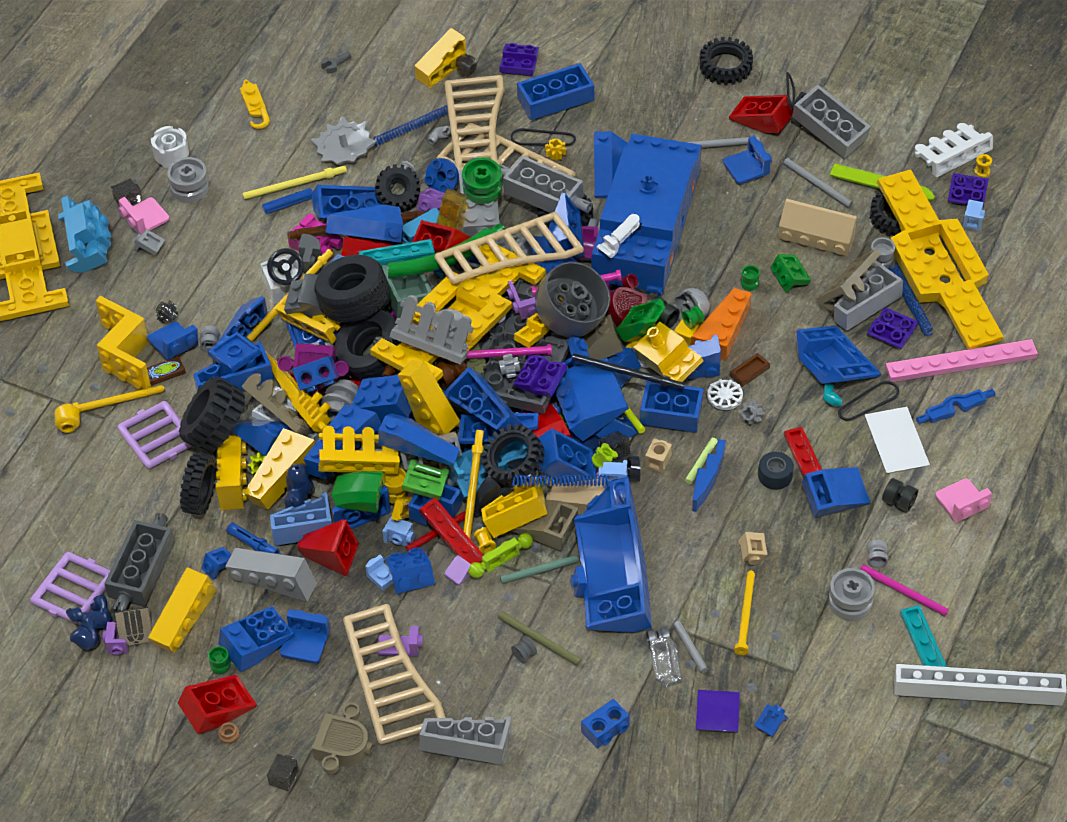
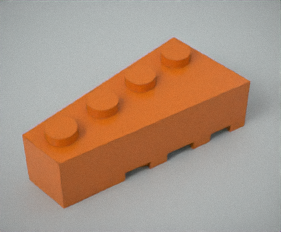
M733 288L691 336V345H694L697 340H701V342L710 340L713 335L718 334L721 360L726 361L751 308L752 293Z

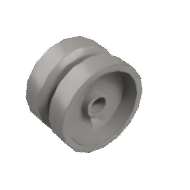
M185 157L174 161L169 166L167 171L171 194L175 199L187 203L196 202L208 193L209 182L206 166L201 160Z
M845 568L838 571L832 577L828 602L831 611L839 618L848 621L865 618L871 612L875 594L873 579L865 571L856 568Z

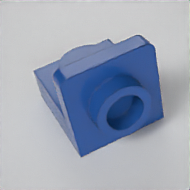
M224 547L205 553L201 568L212 579H216L219 570L226 568L225 566L232 554Z
M767 704L756 721L755 726L774 737L783 721H787L789 717L784 714L786 710L775 704L772 707Z

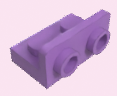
M428 188L419 194L417 210L428 212L436 208L440 213L445 214L447 220H450L451 211L460 206L461 199Z

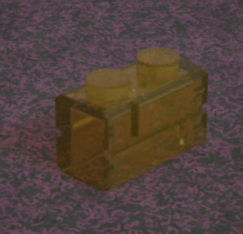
M447 189L442 197L436 224L457 230L459 227L462 228L465 222L463 213L466 214L469 203H466L467 195Z

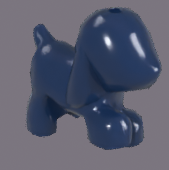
M303 463L293 464L288 469L286 476L288 493L284 500L285 509L291 506L296 508L303 505L307 495L314 491V483L308 479L309 470Z
M105 595L94 597V603L90 604L92 611L82 612L79 607L66 610L70 620L79 623V627L71 633L70 641L84 651H90L98 645L99 635L97 629L107 628V622H112Z

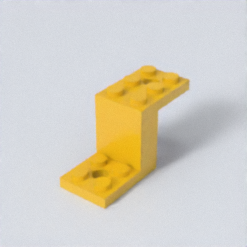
M99 296L96 299L101 325L106 329H111L97 344L102 369L108 374L111 373L117 376L121 381L132 384L136 389L151 388L146 363L135 358L149 343L147 341L148 333L145 319Z

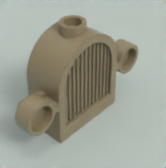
M347 703L343 707L344 717L327 713L324 716L314 741L312 752L315 760L322 761L323 771L327 774H335L340 766H355L361 763L367 755H371L374 743L369 742L366 728L360 722L355 721L360 716L359 706L356 703Z

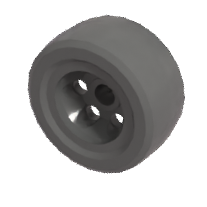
M577 262L562 263L554 267L540 282L535 293V309L542 322L553 332L565 337H581L594 330L605 317L610 304L609 289L603 278L587 265ZM557 298H562L563 302L558 301ZM567 308L572 309L573 312H569Z

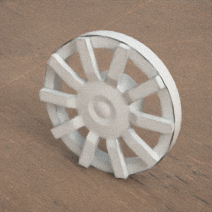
M719 379V381L710 384L707 391V399L717 409L731 410L742 402L743 391L740 385L732 380ZM710 394H716L717 396L711 398ZM733 395H740V397L737 399ZM718 399L720 402L719 404H717L714 401Z

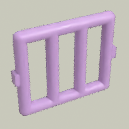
M162 401L145 411L142 409L136 412V416L117 426L119 432L148 469L167 459L173 460L178 457L177 454L192 447L183 442L151 460L146 455L149 451L180 436L181 419L167 401ZM162 410L168 415L132 435L127 429ZM172 422L177 427V429L142 447L137 443V440Z
M66 552L32 595L30 602L49 611L51 616H60L71 621L65 609L40 599L46 591H50L83 606L81 608L82 612L90 611V604L94 603V597L102 595L106 589L104 583L110 570L97 565L96 561L91 558L86 560L71 552ZM71 561L105 577L98 585L63 568ZM57 576H61L94 592L87 600L52 583Z

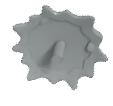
M342 116L337 125L326 124V132H320L319 138H311V141L317 146V153L323 156L321 162H332L336 165H342L345 163H355L357 158L365 156L367 150L376 143V140L369 138L370 132L365 130L367 121L361 124H357L355 121L349 123Z

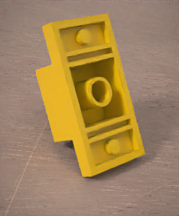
M661 322L648 329L644 337L630 342L626 346L633 348L637 358L658 374L671 377L670 379L683 382L704 361L699 354L688 347L683 337Z

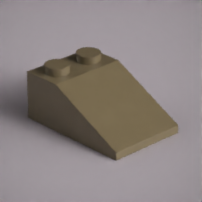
M611 314L605 316L590 333L578 337L585 340L590 358L600 360L623 351L620 335L616 331L617 327ZM570 349L567 354V359L572 357Z

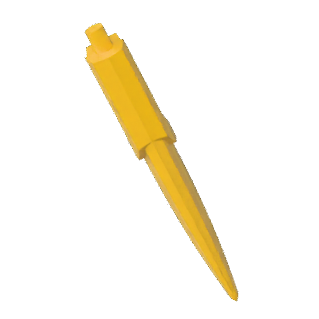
M266 352L271 363L273 375L281 389L287 392L289 401L313 431L323 433V428L331 420L326 414L331 406L324 402L319 407L318 401L322 398V395L316 392L311 397L304 390L300 391L296 380L287 371L280 370L277 361Z

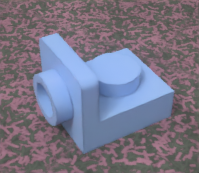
M381 555L369 560L365 566L366 575L383 591L393 584L391 572L388 566L384 564Z

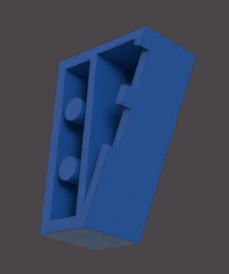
M718 334L713 335L710 340L704 342L697 340L694 345L688 346L699 354L704 361L686 379L720 376L721 349Z

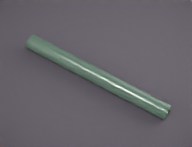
M573 555L502 575L500 580L504 584L578 563V557Z

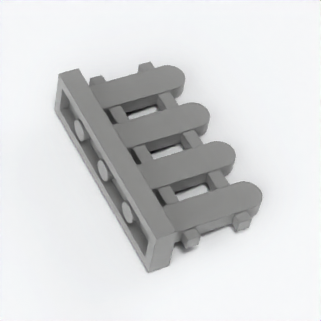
M414 295L408 296L405 301L402 300L400 304L403 307L400 318L396 319L395 323L397 325L391 330L390 337L461 365L468 354L467 349L469 345L466 344L468 333H472L474 329L471 326L472 321L470 317L463 316L459 321L453 319L454 314L450 309H445L441 314L435 313L436 306L432 302H427L422 308L417 306L418 299ZM415 312L421 314L418 325L412 323ZM433 319L439 321L436 332L430 330ZM451 326L457 328L454 339L448 337Z

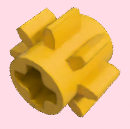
M559 139L549 140V145L545 144L546 157H550L554 161L562 159V155H566L565 142L562 143Z

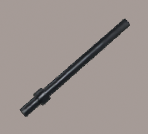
M573 353L571 360L661 384V387L665 388L669 386L683 390L685 385L684 382L672 380L669 376L663 375L661 377Z

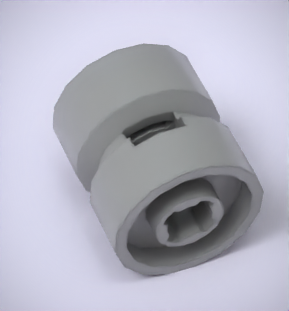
M877 238L872 242L871 251L877 248L881 255L876 260L887 269L891 266V269L894 260L895 244L888 238Z

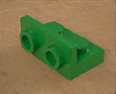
M778 254L770 266L785 292H789L793 285H809L811 281L796 255Z

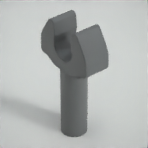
M347 51L335 59L324 58L321 62V68H326L327 74L337 72V65L351 58L350 52Z

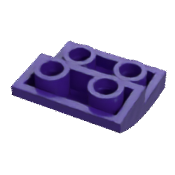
M515 43L505 44L499 72L533 76L539 47L517 45Z
M953 173L948 202L968 205L969 200L983 202L982 208H984L989 179Z
M884 307L878 319L875 318L867 335L902 349L917 328L918 321Z
M529 355L514 385L534 394L552 397L567 366L563 362H550L546 356Z
M698 690L696 730L738 733L740 692Z

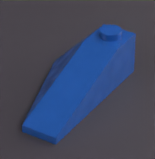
M382 204L328 214L325 233L401 243L403 221L400 207Z

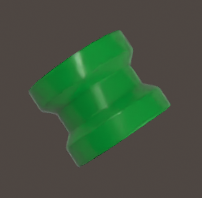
M698 306L692 307L690 311L685 310L682 312L683 321L690 329L695 327V324H701L705 321L703 312Z

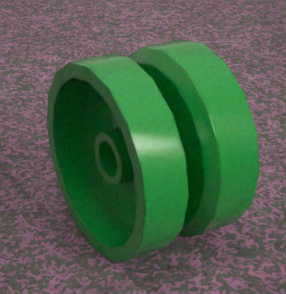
M485 157L475 158L466 163L462 170L463 193L466 198L477 204H489L495 201L502 192V172L499 164Z

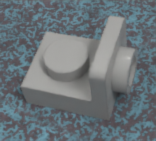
M146 229L143 234L139 233L136 237L134 250L137 251L141 247L155 256L165 240Z

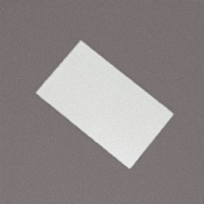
M907 407L865 414L886 473L930 465Z

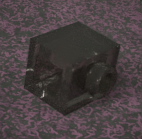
M131 179L111 186L113 198L119 207V199L123 197L131 205L141 202L139 196L141 190L138 184H134Z

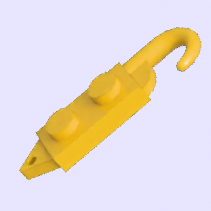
M245 79L240 88V93L249 116H262L263 119L261 124H254L251 121L250 125L255 129H263L270 123L266 106L257 84H252Z

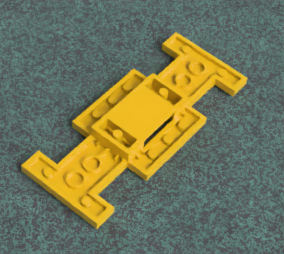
M40 172L0 181V279L6 278L10 300L0 302V321L69 306L65 288L47 292L43 270L59 267L60 262L48 210L31 214L26 193L44 190Z
M488 244L478 246L490 264L500 262ZM499 246L507 259L518 258L515 253ZM527 263L485 273L456 284L451 283L446 276L417 306L423 308L427 302H432L436 306L435 313H437L456 295V301L448 309L457 310L464 316L470 317L472 321L471 326L474 329L472 333H468L466 344L469 345L467 351H469L512 308V302L501 296L506 292V289H509L508 281L512 280L514 284L519 278H522L536 285L546 275V269L535 263ZM415 312L412 323L418 325L420 313ZM381 338L370 349L372 356L400 371L412 360L426 362L436 381L443 376V370L432 365L439 356L404 342L396 346Z

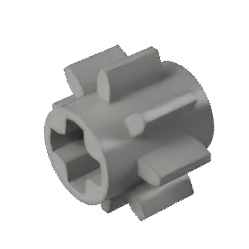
M512 354L503 355L504 360L499 361L501 374H507V378L516 377V372L520 371L518 357L513 358Z
M755 400L743 403L744 408L739 411L742 413V421L748 420L749 424H754L755 421H762L760 417L762 414H765L762 410V404H756Z

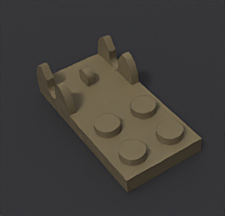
M876 248L853 260L816 298L825 310L831 312L834 310L831 299L838 302L845 296L850 301L856 300L852 286L859 292L864 291V284L860 277L867 274V269L878 262L876 259L881 255L880 251Z
M253 374L241 386L296 433L306 437L309 434H314V431L310 429V426L304 419L301 420L297 417L298 414L294 410L283 405L287 397L285 390L278 391L272 396L274 391L273 380H266L258 386L261 382V375Z

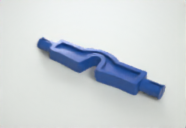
M993 388L984 392L978 389L965 395L949 396L941 404L926 409V413L917 416L916 421L918 424L926 421L935 423L951 418L956 412L953 406H958L963 412H967L979 405L985 404L987 398L995 396V391Z

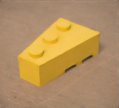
M450 28L414 66L415 78L428 88H431L467 63L465 37L453 28Z
M531 477L530 487L528 482L526 487L524 484L522 487L515 485L513 487L514 491L505 497L501 495L481 509L483 522L493 538L547 514L543 490L540 485L536 486V478L534 479V487L532 486L533 479Z

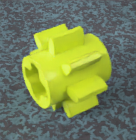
M260 452L257 453V456H250L252 462L248 466H251L252 474L257 472L260 467V461L263 462L266 457Z

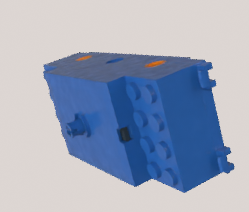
M631 134L628 146L623 149L600 218V230L591 255V268L599 275L615 273L616 270H620L622 278L628 274H634L638 279L636 289L646 290L648 295L651 292L657 293V296L661 297L669 278L700 173L702 145ZM631 214L638 215L639 227L620 244L619 250L614 257L609 258L596 247L605 241L603 237L606 235L611 236V233ZM608 281L609 284L623 286L622 281Z

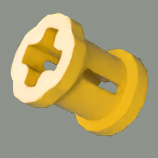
M986 154L977 156V166L974 169V173L977 177L986 178L991 172L989 167L992 164V158Z
M487 527L475 531L474 537L478 540L479 550L482 554L496 549V543L492 541L491 533Z

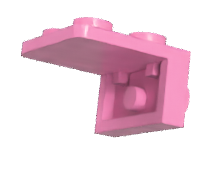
M125 197L119 199L120 208L118 210L120 215L127 220L130 227L138 234H143L146 229L152 230L169 221V215L152 197L134 206Z
M967 478L936 492V498L956 523L989 508L992 496L988 488L979 492Z

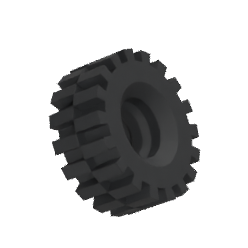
M393 164L392 168L387 166L385 171L382 170L380 175L377 176L375 196L377 195V201H381V205L400 207L402 212H404L407 207L410 209L413 204H416L420 193V180L416 178L417 174L415 171L411 172L410 167L404 169L405 165L401 164L399 168L397 164ZM392 184H402L404 192L401 195L393 194L390 189Z

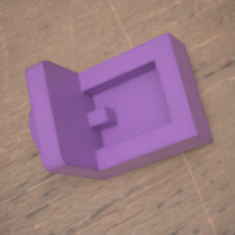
M107 622V628L103 630V642L106 645L108 654H127L128 645L126 639H118L116 623Z

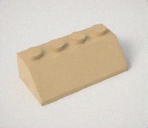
M786 199L779 224L778 239L848 256L854 242L857 216Z

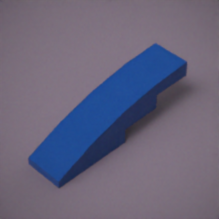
M718 439L716 455L708 454L706 469L698 468L692 508L694 512L707 499L716 483L724 459L726 440Z

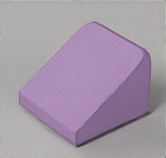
M457 555L444 575L460 586L470 576L468 570L471 564Z

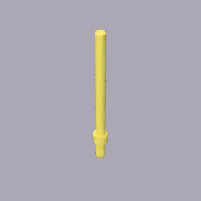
M345 165L333 169L331 167L326 168L322 172L242 193L243 198L246 200L312 181L334 178L335 175L346 173L347 169Z

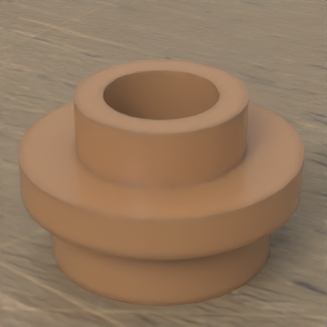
M230 722L224 723L218 731L219 739L224 743L236 741L239 737L238 727Z

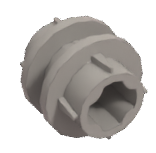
M343 379L335 381V383L327 387L326 395L321 400V406L324 402L331 406L326 412L331 419L329 422L333 421L345 404L352 405L359 389L354 382Z

